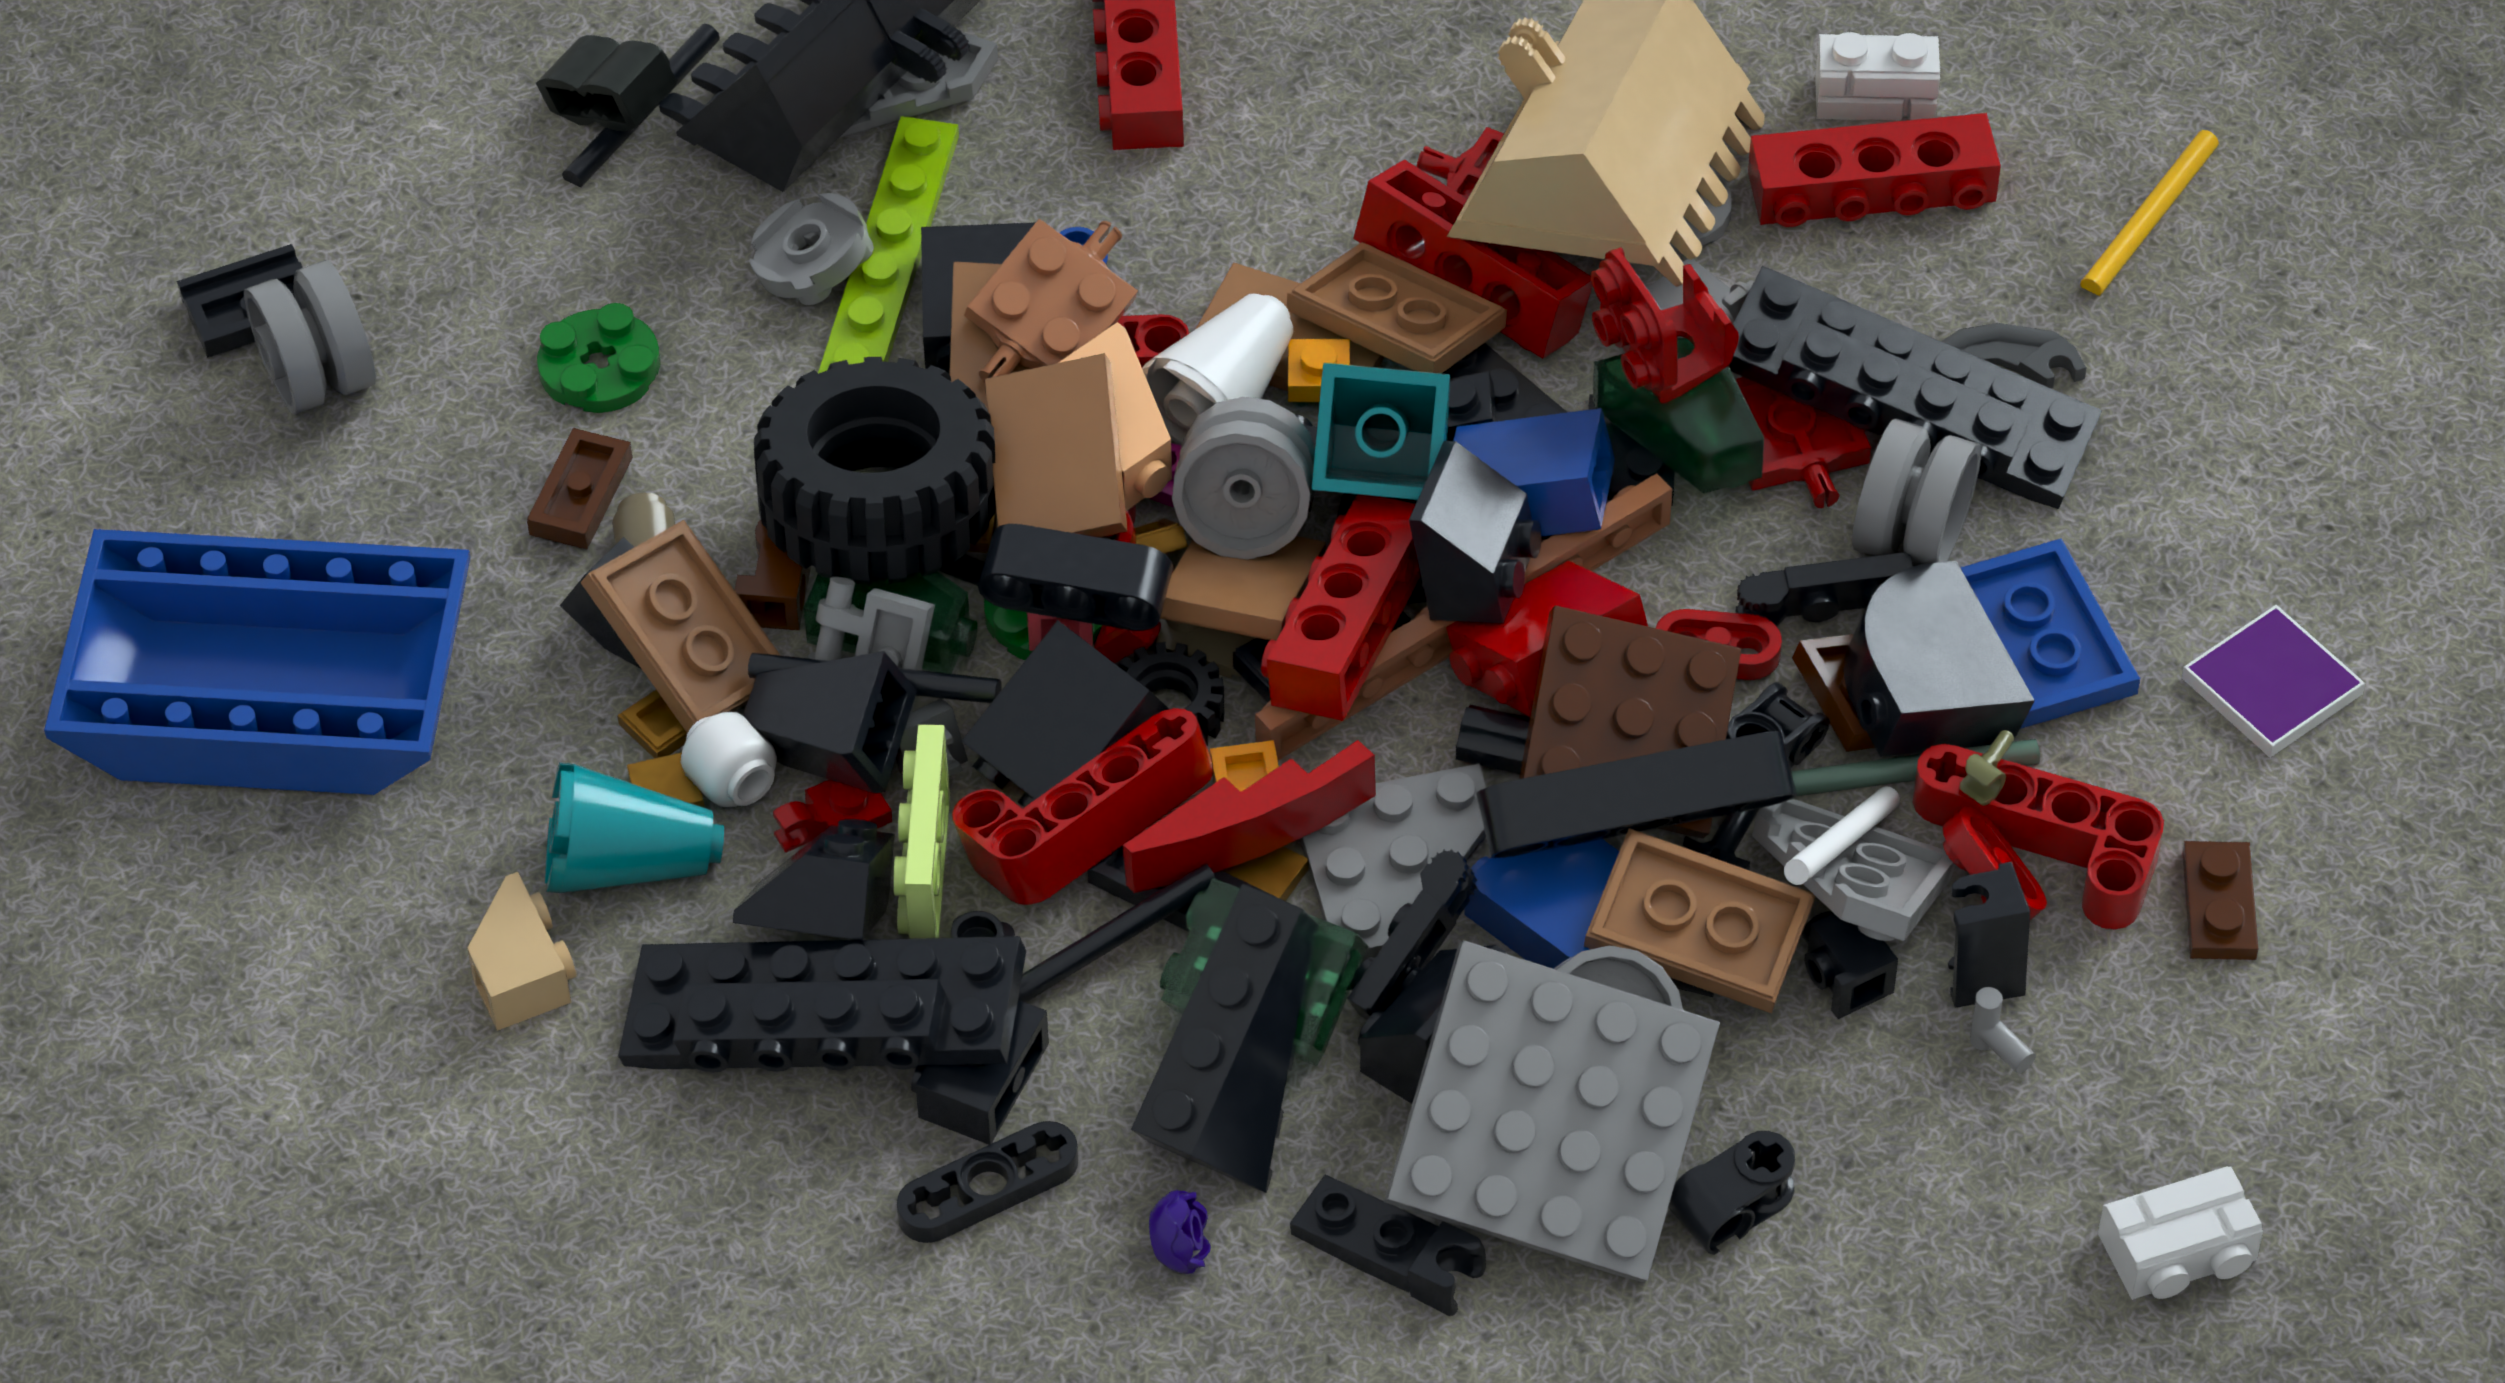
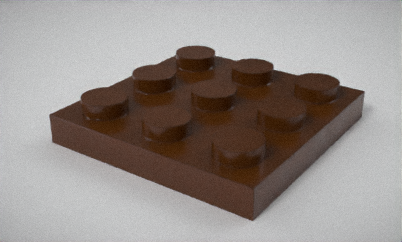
M1555 605L1549 611L1519 779L1726 740L1742 648ZM1712 818L1657 829L1704 839L1710 834Z

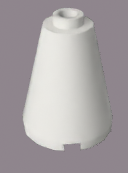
M1248 294L1144 364L1142 367L1171 440L1182 445L1183 438L1195 418L1217 402L1239 397L1262 399L1293 335L1290 313L1281 301L1269 295Z

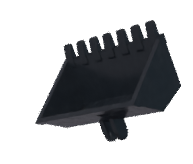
M800 0L809 5L800 15L771 3L764 4L755 12V22L778 36L767 45L756 38L741 33L732 34L723 43V51L746 64V66L736 75L725 68L710 63L700 64L691 73L692 82L713 93L714 96L704 105L684 95L670 93L659 103L660 112L683 125L676 132L678 137L694 146L698 144L784 192L906 72L920 79L924 78L925 81L930 83L939 81L947 73V68L945 67L946 63L942 60L943 58L938 54L946 55L948 59L951 58L953 61L956 59L959 61L969 51V40L966 39V35H963L961 30H958L955 25L981 0Z

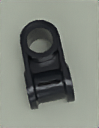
M1774 682L1753 703L1732 717L1728 724L1726 739L1763 732L1780 731L1783 735L1791 768L1794 765H1799L1821 744L1829 729L1830 720L1822 713L1811 714L1787 696L1788 690L1779 682Z
M1756 1131L1746 1135L1740 1142L1707 1163L1698 1165L1683 1174L1675 1182L1668 1208L1709 1254L1715 1255L1720 1252L1716 1246L1734 1235L1739 1239L1743 1238L1750 1229L1780 1212L1791 1202L1794 1195V1180L1791 1177L1795 1167L1794 1148L1789 1140L1775 1132Z

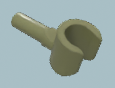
M2001 731L1986 753L1982 754V756L1973 754L1966 762L1965 771L1968 775L1960 782L1959 789L1982 806L1988 805L1996 798L2006 781L2005 773L1996 767L2014 741V736L2011 732Z

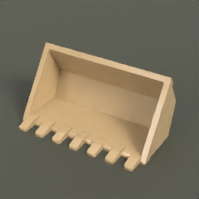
M1583 0L1561 40L1554 42L1547 31L1542 29L1543 25L1541 26L1538 23L1539 21H1534L1532 18L1527 19L1526 17L1522 20L1519 18L1517 22L1513 23L1508 33L1510 37L1501 44L1498 51V59L1501 61L1500 65L1505 66L1504 71L1524 99L1447 237L1605 259V253L1622 247L1625 258L1629 263L1654 266L1674 286L1679 287L1683 285L1684 264L1669 243L1689 260L1699 257L1702 251V244L1683 216L1701 233L1712 230L1715 218L1696 190L1715 207L1725 204L1728 192L1709 165L1727 181L1737 179L1741 172L1740 165L1723 140L1739 155L1744 156L1750 152L1751 137L1736 116L1752 130H1758L1764 125L1765 115L1747 90L1750 80L1739 64L1733 60L1693 0Z

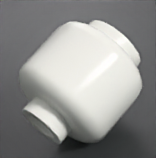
M722 712L702 718L690 728L682 748L680 763L685 775L710 801L720 807H736L753 804L768 792L774 782L777 756L773 745L753 728L744 716L737 712Z

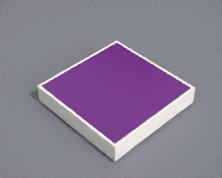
M2277 605L2184 666L2182 679L2270 758L2363 695L2365 682Z

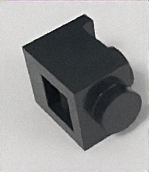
M1831 911L1816 915L1806 924L1802 933V937L1808 944V952L1804 957L1805 966L1811 980L1819 989L1823 990L1829 987L1832 990L1831 1011L1837 1019L1894 993L1898 958L1885 941L1866 936L1858 929V925L1841 920Z

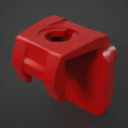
M1620 247L1605 253V260L1600 262L1599 269L1591 272V282L1601 302L1600 310L1592 313V322L1599 340L1605 347L1615 344L1625 351V354L1621 355V365L1629 384L1634 389L1644 386L1645 389L1652 390L1661 403H1667L1685 394L1725 369L1731 363L1738 345L1739 333L1723 309L1708 294V288L1691 264L1683 266V304L1661 310L1625 258L1623 248ZM1677 336L1688 339L1694 346L1691 354L1679 359L1677 356Z

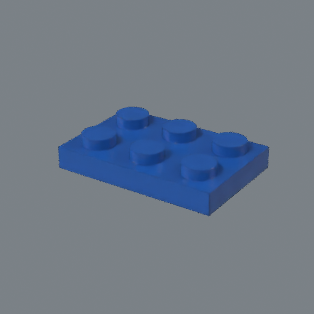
M2062 538L1960 567L2035 700L2020 729L2138 694L2140 677Z

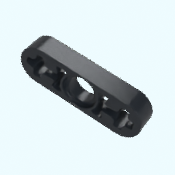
M1038 1122L912 1180L901 1189L897 1198L898 1222L901 1230L915 1241L923 1243L937 1242L1066 1182L1073 1176L1078 1166V1145L1074 1133L1068 1127L1058 1122ZM1046 1145L1050 1151L1059 1150V1160L1050 1163L1044 1156L1037 1157L1036 1148ZM1012 1157H1017L1019 1168L1025 1166V1178L1020 1179L1018 1177L1017 1166ZM984 1172L998 1173L1007 1181L1006 1186L1000 1192L993 1195L978 1194L970 1188L969 1184L975 1176ZM950 1186H958L960 1200L965 1206H958L957 1196L951 1198ZM926 1200L931 1207L939 1206V1216L929 1219L924 1212L917 1213L916 1204Z

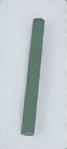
M2030 739L2013 742L2001 759L2025 766L2039 764L2040 752L2037 740ZM1991 745L1970 747L1965 749H1969L1984 754L1987 752ZM1921 754L1791 772L1797 796L1915 781L1917 763Z

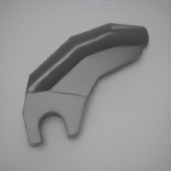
M1992 323L1959 329L1941 341L1985 361L2016 371L2025 378L2049 388L2054 387L2055 375L2051 368L2062 367L2067 369L2074 382L2085 379L2087 367L2076 348L2058 333L2050 330Z

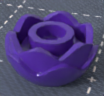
M1174 1190L1162 1197L1150 1212L1149 1233L1151 1245L1157 1260L1161 1264L1181 1274H1192L1196 1268L1205 1267L1203 1259L1211 1250L1209 1241L1203 1235V1230L1208 1220V1213L1206 1208L1196 1201V1192L1189 1193ZM1201 1250L1197 1255L1192 1257L1193 1251Z

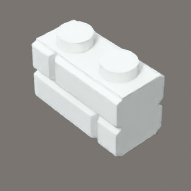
M1845 32L1840 35L1819 34L1815 74L1816 118L1901 121L1903 116H1907L1909 120L1936 118L1940 83L1938 36H1919L1913 33L1899 36L1860 35L1854 32Z
M2228 1166L2103 1205L2098 1236L2132 1300L2149 1294H2153L2157 1299L2169 1298L2182 1292L2189 1285L2190 1281L2215 1274L2219 1279H2229L2240 1275L2251 1266L2253 1261L2257 1260L2263 1234L2260 1219L2249 1199H2245L2244 1190L2232 1167Z

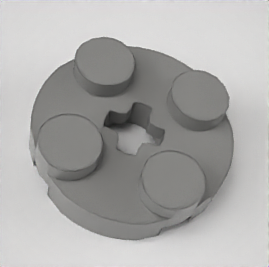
M818 194L822 202L812 203L807 206H803L800 199L786 203L769 215L758 227L751 242L756 252L754 258H750V264L760 283L768 292L782 298H798L800 303L804 305H815L825 300L831 293L832 287L847 278L859 264L865 262L872 255L874 246L868 235L864 219L855 204L839 194ZM807 244L811 246L805 250H801L802 247H804Z

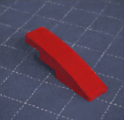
M1357 740L1309 773L1301 768L1293 759H1289L1242 792L1223 777L1123 845L1126 885L1134 893L1167 886L1204 863L1215 873L1264 856L1322 829L1376 796L1375 755Z

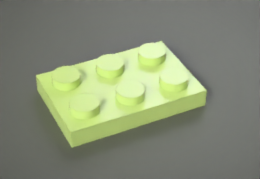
M918 724L916 751H904L903 788L908 790L907 803H900L898 817L899 842L904 843L902 856H896L894 862V895L899 896L897 909L898 934H909L910 939L939 938L950 809L944 725Z

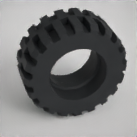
M864 357L863 363L848 364L847 360L831 363L825 372L818 374L816 370H813L801 376L796 382L795 388L789 385L786 386L774 398L772 406L769 405L763 412L757 424L758 433L754 437V458L761 523L767 528V535L777 548L783 553L787 551V556L805 569H808L811 565L814 566L816 572L822 577L829 579L839 576L850 577L855 584L871 585V579H888V584L906 582L908 575L919 572L922 577L938 572L942 567V562L948 560L953 564L970 550V543L975 545L989 528V521L995 515L996 500L992 464L996 462L994 427L991 425V415L985 404L976 397V394L959 379L951 382V376L946 371L931 365L928 369L920 368L915 360L898 358L897 363L883 362L882 357ZM871 467L899 468L879 473L853 472Z

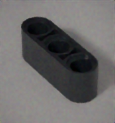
M1009 523L1001 525L993 531L978 583V590L986 601L1005 609L1132 631H1145L1158 625L1173 565L1166 554L1146 545Z

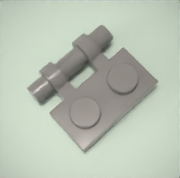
M831 577L826 599H821L818 605L816 621L821 624L816 652L810 653L808 658L828 661L842 659L840 656L845 632L859 636L855 656L885 651L898 668L922 670L935 604L874 588L867 594L865 608L861 610L851 604L855 582L844 577ZM914 699V702H913V706H912L911 712H913L915 699Z

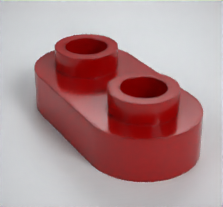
M1679 609L1664 615L1658 621L1655 628L1742 649L1750 648L1756 650L1757 654L1740 655L1736 679L1756 680L1770 675L1780 662L1781 633L1772 621L1759 615Z
M1964 806L1943 825V835L1945 838L1943 848L1949 859L1957 867L1968 871L1972 875L1998 870L1999 864L2012 862L2030 909V921L2045 909L2047 900L2041 886L1999 829L1987 816L1973 807ZM1981 895L1984 904L1986 902V897Z

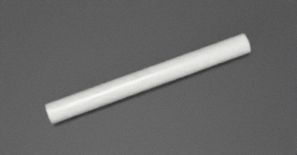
M1888 786L1877 790L1789 860L1784 867L1786 879L1795 885H1801L1893 812L1900 803L1898 792Z

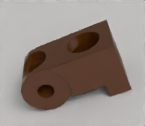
M759 520L755 528L758 557L755 576L737 574L734 591L761 628L799 631L811 566L808 569L801 567L787 556V551L783 553L768 537L767 528Z

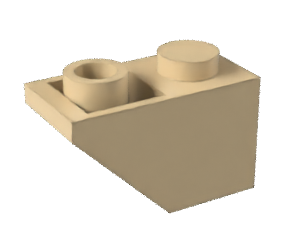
M518 872L505 876L467 947L474 983L497 1031L571 1003L567 980L577 976L572 957L565 942L561 940L553 943L547 930L553 928L542 895L540 892L529 895Z

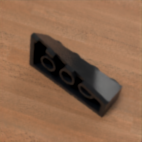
M1245 884L1241 885L1131 1128L1132 1131L1149 1143L1264 1193H1267L1273 1171L1270 1169L1275 1138H1279L1284 1113L1281 1106L1288 1071L1292 1070L1296 1050L1294 1038L1299 1010H1303L1319 926L1302 908Z

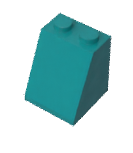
M1323 363L1312 490L1418 500L1444 441H1447L1450 374Z

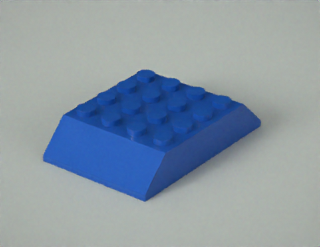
M94 529L44 728L45 736L50 741L123 781L375 795L431 760L471 558L470 551L466 549Z

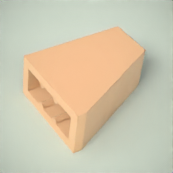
M1117 322L1058 363L1103 353L1106 354L1111 362L1125 510L1127 511L1144 498H1151L1163 490L1168 481L1172 479L1171 437L1128 333Z

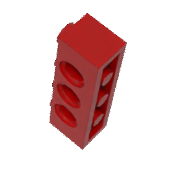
M1092 0V2L1104 1V9H1093L1095 44H1106L1107 51L1095 52L1097 87H1109V95H1098L1100 131L1112 130L1113 150L1184 147L1183 106L1175 0Z
M1987 113L1753 135L1750 139L1748 175L1760 225L1778 223L1784 227H1796L1807 220L1837 217L1843 221H1856L1867 214L1897 212L1901 215L1909 216L1918 214L1927 208L1956 206L1964 210L1975 209L1984 203L1996 202L2001 164Z
M1405 159L1368 181L1353 239L1359 243L1368 244L1507 309L1506 328L1500 332L1517 342L1523 349L1531 351L1542 359L1570 342L1579 333L1593 287L1590 275L1550 251L1447 237L1467 198Z
M1357 494L1347 514L1337 517L1332 529L1331 543L1323 556H1316L1313 560L1305 590L1300 598L1294 597L1291 600L1287 609L1283 630L1277 640L1271 639L1264 650L1261 671L1263 677L1269 679L1271 706L1344 721L1421 577L1409 523L1410 516L1416 505L1415 503L1381 496Z

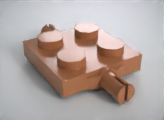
M1038 219L969 303L964 314L967 319L987 332L997 348H999L984 368L979 371V376L984 382L985 379L991 378L992 375L996 377L1010 374L1018 364L1032 369L1056 364L1117 323L1134 302L1138 290L1109 270L1104 261H1102L1115 244L1122 239V234L1116 226L1108 234L1111 223L1102 221L1082 246L1079 243L1068 240L1044 221Z

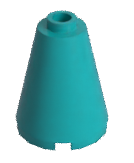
M559 762L552 798H559V801H555L552 818H549L545 867L546 892L566 893L703 876L707 874L709 863L720 864L724 844V825L713 824L712 810L576 764Z

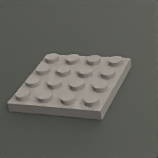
M1463 940L1457 948L1384 1202L1610 1274L1643 1283L1648 1281L1720 1022Z

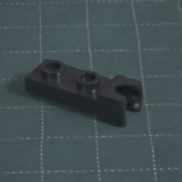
M1326 1174L1290 1222L1291 1235L1371 1276L1406 1292H1410L1411 1297L1447 1316L1455 1315L1458 1310V1304L1454 1300L1455 1277L1449 1271H1458L1469 1277L1479 1278L1486 1269L1485 1249L1481 1240L1475 1235L1444 1221L1437 1226Z

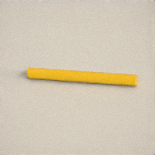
M2208 130L2198 132L2081 280V288L2098 296L2104 292L2218 147V139L2212 132Z

